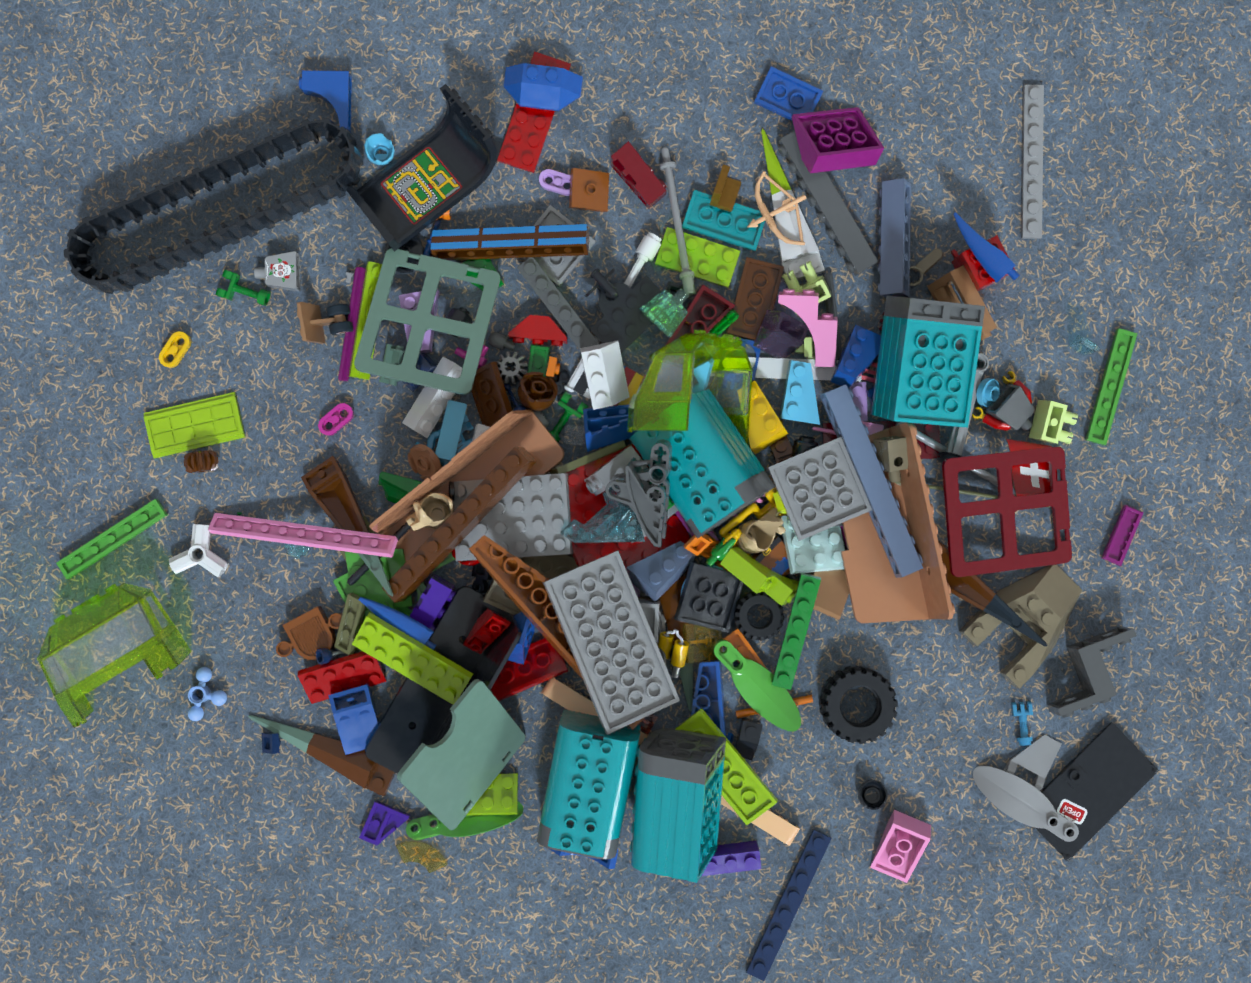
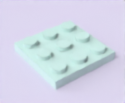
M781 516L784 522L781 526L786 530L783 533L790 574L844 569L841 551H845L840 526L831 527L798 541L788 516Z

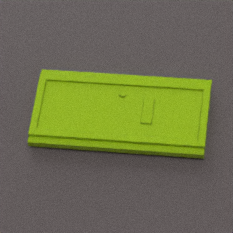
M235 392L143 413L151 453L154 459L246 438Z

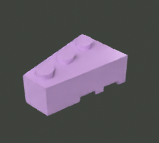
M438 289L431 310V314L437 316L440 294ZM422 291L399 295L401 308L412 311L416 310ZM404 324L406 338L408 342L412 327L410 325ZM427 330L425 332L420 353L432 352L434 330Z

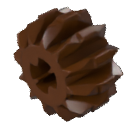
M197 451L184 455V467L188 473L209 472L218 468L219 461L215 451Z

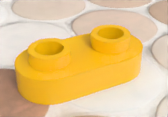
M181 331L173 333L159 354L160 363L168 368L176 367L191 346L190 336ZM184 339V344L180 346L179 340ZM169 355H173L174 357L173 361L171 362L168 361Z

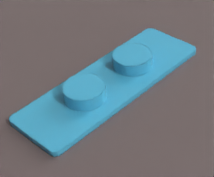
M448 400L435 452L438 458L451 460L455 456L467 404Z

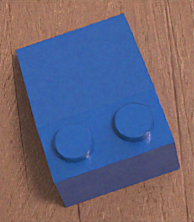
M523 612L514 615V618L521 630V637L508 661L524 665L535 632V626Z

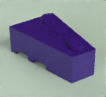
M434 574L409 617L433 631L436 627L433 624L436 617L440 619L446 610L443 607L446 600L450 602L456 593L453 590L455 585Z

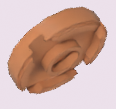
M417 444L410 449L408 453L409 464L416 474L422 475L421 478L423 480L430 478L442 468L437 455L428 446Z

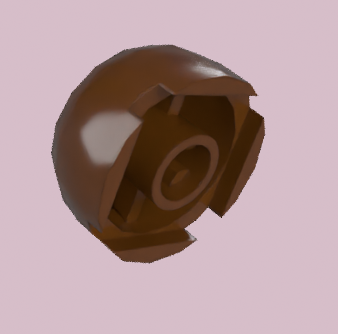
M541 372L526 373L521 379L517 392L523 406L532 411H542L553 404L558 394V387L551 377L547 379Z

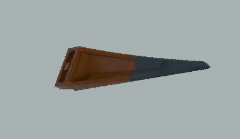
M938 540L942 547V561L947 570L946 580L950 585L952 594L1011 626L1039 644L1048 646L977 575L953 576L950 572L948 547Z

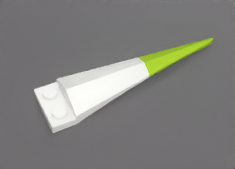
M762 129L768 176L795 198L765 130ZM769 181L773 209L776 210L782 206V201L789 197ZM800 207L799 214L805 245L787 244L778 238L784 274H788L789 271L793 270L797 280L805 278L799 267L802 264L806 266L808 261H811L817 275L825 271L819 249ZM796 209L789 213L784 210L776 214L775 223L777 229L790 240L800 241Z

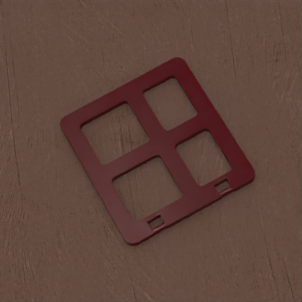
M1061 447L947 458L943 461L942 474L950 572L953 576L965 577L1064 564L1071 560L1072 546L1069 532L1070 518L1067 480L1065 476L1066 463L1065 452ZM1040 462L1049 463L1050 492L1023 496L1013 495L1012 466ZM995 468L997 472L998 497L996 499L961 503L959 499L958 473L967 470ZM1056 469H1060L1061 480L1056 481ZM1051 507L1055 549L1019 555L1017 552L1015 512L1017 510ZM999 513L1002 556L966 562L964 560L961 519L967 516ZM1064 529L1065 540L1063 541L1060 539V530Z

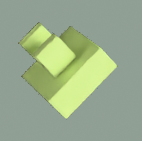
M804 338V344L795 345V353H804L805 358L815 359L813 338Z

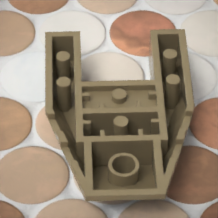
M1057 564L1048 565L1000 589L996 593L1048 645L1043 646L1009 626L1027 646L1000 673L1014 687L1019 689L1034 675L1056 645L1082 592V589ZM980 609L959 632L972 645L979 646L1002 621Z

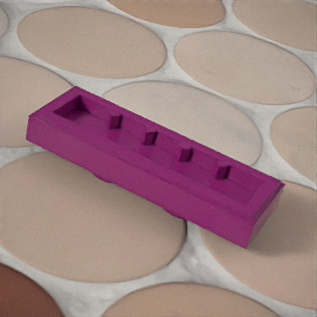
M1123 505L1101 559L1117 566H1122L1144 512L1128 505Z

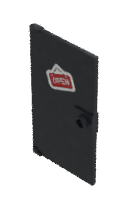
M1110 722L1041 791L1051 802L1057 813L1078 827V837L1074 841L1067 842L1047 829H1035L1066 861H1069L1159 770L1113 722ZM1055 818L1050 820V824L1055 822ZM1068 829L1066 834H1071L1072 830Z

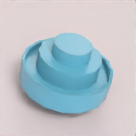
M985 378L981 381L976 394L979 405L989 407L992 402L998 399L1000 395L998 381L991 378Z

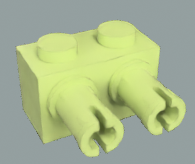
M811 261L806 262V266L802 264L799 267L807 280L804 285L799 284L793 270L789 271L788 274L782 275L788 288L795 289V292L812 289L815 290V293H819L818 303L831 297V291L823 275L817 276Z
M1038 400L1029 438L1058 444V441L1070 444L1072 439L1067 437H1073V433L1062 430L1063 422L1075 425L1077 420L1072 418H1078V414L1066 411L1068 405L1054 401Z

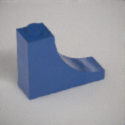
M302 70V77H299V88L302 89L305 95L315 96L329 103L337 113L340 127H345L351 133L352 76L349 71Z

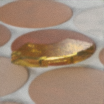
M405 841L396 844L403 863H420L429 873L448 865L443 855L427 843Z

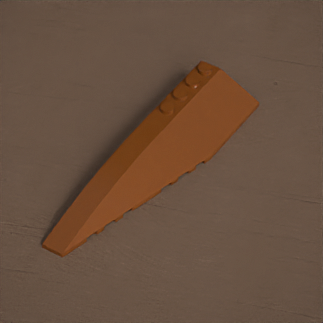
M483 535L469 548L470 552L538 631L582 678L543 582L550 579ZM644 718L625 727L633 730Z

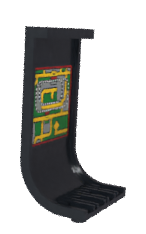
M446 84L439 88L447 104L445 116L439 126L356 190L352 185L346 189L394 252L477 189L487 179L496 164L497 148L492 140L494 135L489 128L484 129L482 127L483 122L476 114L473 116L470 113L472 110L465 101L462 103L459 100L461 97L454 88L451 90Z

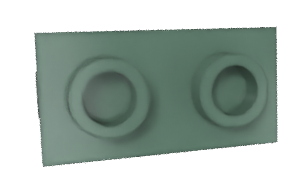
M387 344L383 362L400 365L403 353H405L404 347ZM380 376L379 382L396 386L399 380Z

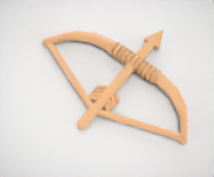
M763 171L755 186V199L763 216L757 220L753 219L747 227H758L759 223L766 221L770 230L780 240L787 244L805 245L798 203L805 200L806 196L802 195L795 199ZM763 177L789 197L782 201L781 207L772 212L767 210L760 195V183ZM796 209L800 241L790 240L777 229V225L772 217L784 210L789 213Z

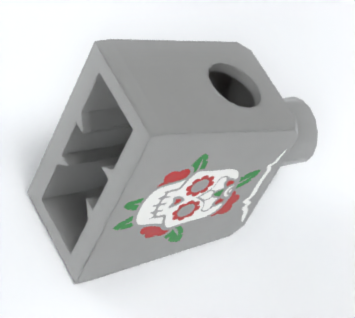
M294 251L265 257V267L254 268L255 278H265V284L270 288L300 291V255Z

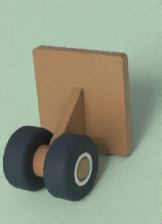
M297 302V316L300 320V335L303 341L319 344L326 343L323 326L329 325L331 335H342L346 332H352L354 330L353 323L346 321L345 317L350 314V306L348 304L329 306L326 308L329 318L322 319L319 305Z

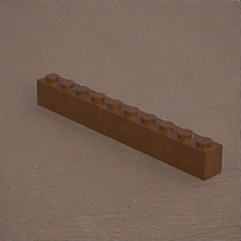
M514 447L388 581L393 596H390L387 592L386 594L394 603L405 601L537 462L524 447Z

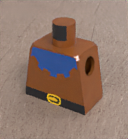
M776 535L767 550L755 553L752 556L753 559L784 577L792 580L796 577V574H790L785 545Z

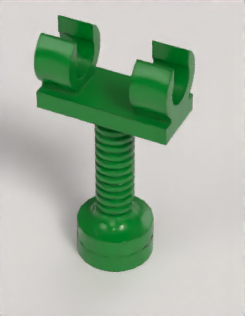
M228 270L223 271L222 277L231 280L228 291L217 288L215 295L232 301L234 293L238 292L257 299V303L267 306L271 296L270 291L261 289L258 292L238 285L240 275Z
M565 392L558 402V406L565 409V412L553 430L549 431L557 442L560 441L559 433L567 420H569L570 415L573 414L581 419L583 409L588 408V405L583 402L577 411L567 406L572 397L568 392Z

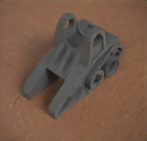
M664 439L654 444L649 460L637 461L633 457L626 465L625 473L614 475L605 489L610 499L627 504L632 509L645 535L656 547H661L662 538L665 539L670 494V483L666 478L672 468V445ZM660 446L665 451L662 458H660L661 452L658 450ZM650 465V468L642 469L640 466ZM610 486L614 491L619 492L620 494L613 495L609 490Z

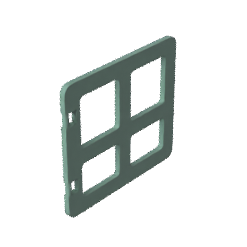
M392 248L387 250L355 357V368L360 372L461 395L469 394L472 391L500 284L499 273L431 256L409 253V251L397 249L395 252ZM408 258L418 259V265L408 263ZM397 267H405L426 273L419 303L414 311L387 305ZM467 271L478 273V277L466 276ZM441 277H449L484 286L474 323L469 324L431 314ZM382 320L403 323L412 327L400 365L371 358ZM427 330L456 335L470 340L459 378L422 371L416 368Z

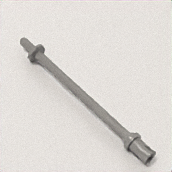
M663 147L661 149L663 163L660 164L659 169L665 171L682 267L679 278L682 280L685 296H693L696 294L693 280L695 274L689 268L672 171L676 167V162L670 160L669 149Z

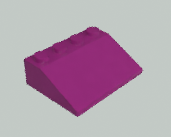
M859 107L792 115L801 158L810 174L876 165L884 150L882 143Z

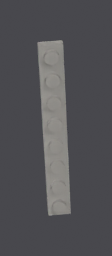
M1044 85L1023 86L1021 239L1042 238Z

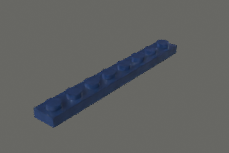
M815 829L812 830L747 967L746 973L765 981L832 839L831 837Z

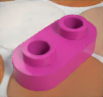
M345 403L335 406L320 419L318 423L320 432L327 436L336 434L353 419V408ZM343 410H346L348 413L346 417L341 416ZM329 422L333 425L330 430L326 428V424Z

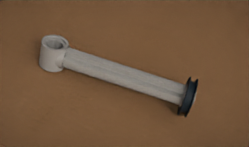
M982 353L978 354L977 363L980 369L976 368L969 424L981 377H983L984 371L989 366L987 356ZM952 426L946 452L938 453L940 457L937 460L940 463H943L947 458L963 457L961 455L968 432L967 427Z

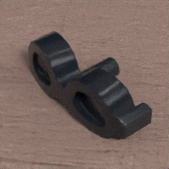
M565 369L559 373L558 381L556 382L558 394L562 393L564 389L562 383H566L570 379L568 371Z

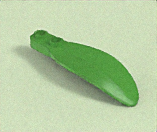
M718 640L713 646V652L730 671L732 680L745 701L758 714L775 726L787 731H797L801 726V717L787 689L773 686L772 680L774 675L761 664L743 657L728 640ZM721 646L726 647L724 652L719 651ZM735 660H739L737 666H733Z
M518 801V814L466 815L454 830H449L434 815H429L411 820L406 826V833L413 840H421L438 835L447 837L477 835L515 821L522 815L523 806ZM437 821V825L432 827V823ZM418 826L417 831L413 832V827Z

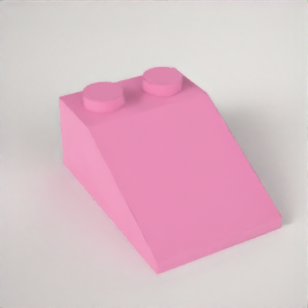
M894 810L886 825L870 868L907 883L931 839V825Z

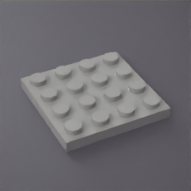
M841 437L767 468L784 504L798 541L872 510Z

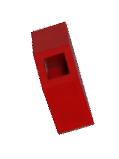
M529 315L508 333L509 339H513L514 343H524V339L528 338L529 341H532V344L544 345V342L552 340V346L561 347L563 343L567 344L568 342L565 334L549 316Z
M487 609L477 619L464 642V646L481 654L510 626V622L505 617Z

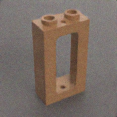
M964 265L927 286L935 301L960 303L951 286V282H953L964 304L985 306ZM986 306L981 341L991 336L990 331L997 328Z

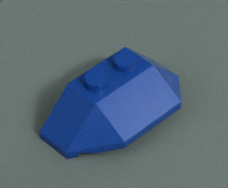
M522 63L506 67L504 88L520 107L560 111L581 97L583 77L564 68Z

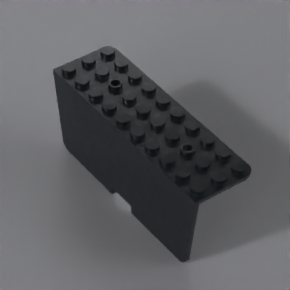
M462 586L456 591L428 640L436 645L434 651L473 673L464 691L475 679L481 680L491 690L521 637V630L514 615L483 602L485 595L469 586ZM487 609H490L505 617L510 622V626L479 654L464 646V642L477 619ZM465 636V640L459 642V637ZM406 677L365 747L366 757L398 774L422 743L433 745L446 735L452 723L450 708L453 704ZM415 722V726L410 728L409 723Z

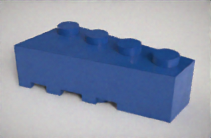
M719 659L701 660L691 715L702 708L727 738L721 661Z

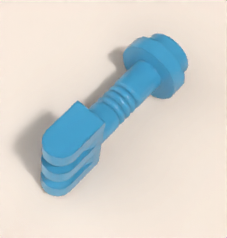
M1027 701V709H1025L1024 702H1019V710H1017L1016 702H1011L1012 716L1019 717L1020 737L1017 738L1019 746L1031 745V741H1033V737H1028L1026 716L1033 715L1031 701Z

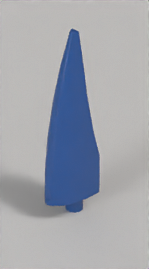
M956 212L953 214L967 245L996 283L1006 274L1013 280L1020 276L1014 269L1016 265L1003 251L976 233Z
M363 597L358 599L380 619L432 650L436 647L434 643L428 640L434 631L422 623L376 601Z

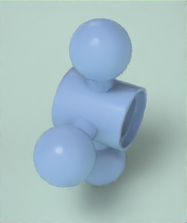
M201 667L197 670L198 686L192 687L188 692L189 700L194 703V706L188 710V717L192 721H199L203 718L202 702L209 699L214 705L221 706L227 701V694L224 691L217 690L211 693L210 688L206 686V682L212 678V671L207 667ZM198 689L203 692L202 699H199L196 695Z

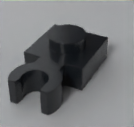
M478 563L472 569V576L476 577L472 584V589L479 590V586H481L480 592L486 593L488 591L487 580H492V576L481 563Z

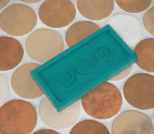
M697 190L693 191L682 228L756 251L765 221L759 223L758 227L747 226L753 219L757 220L763 216L759 210L735 203L732 212L711 206L712 195Z

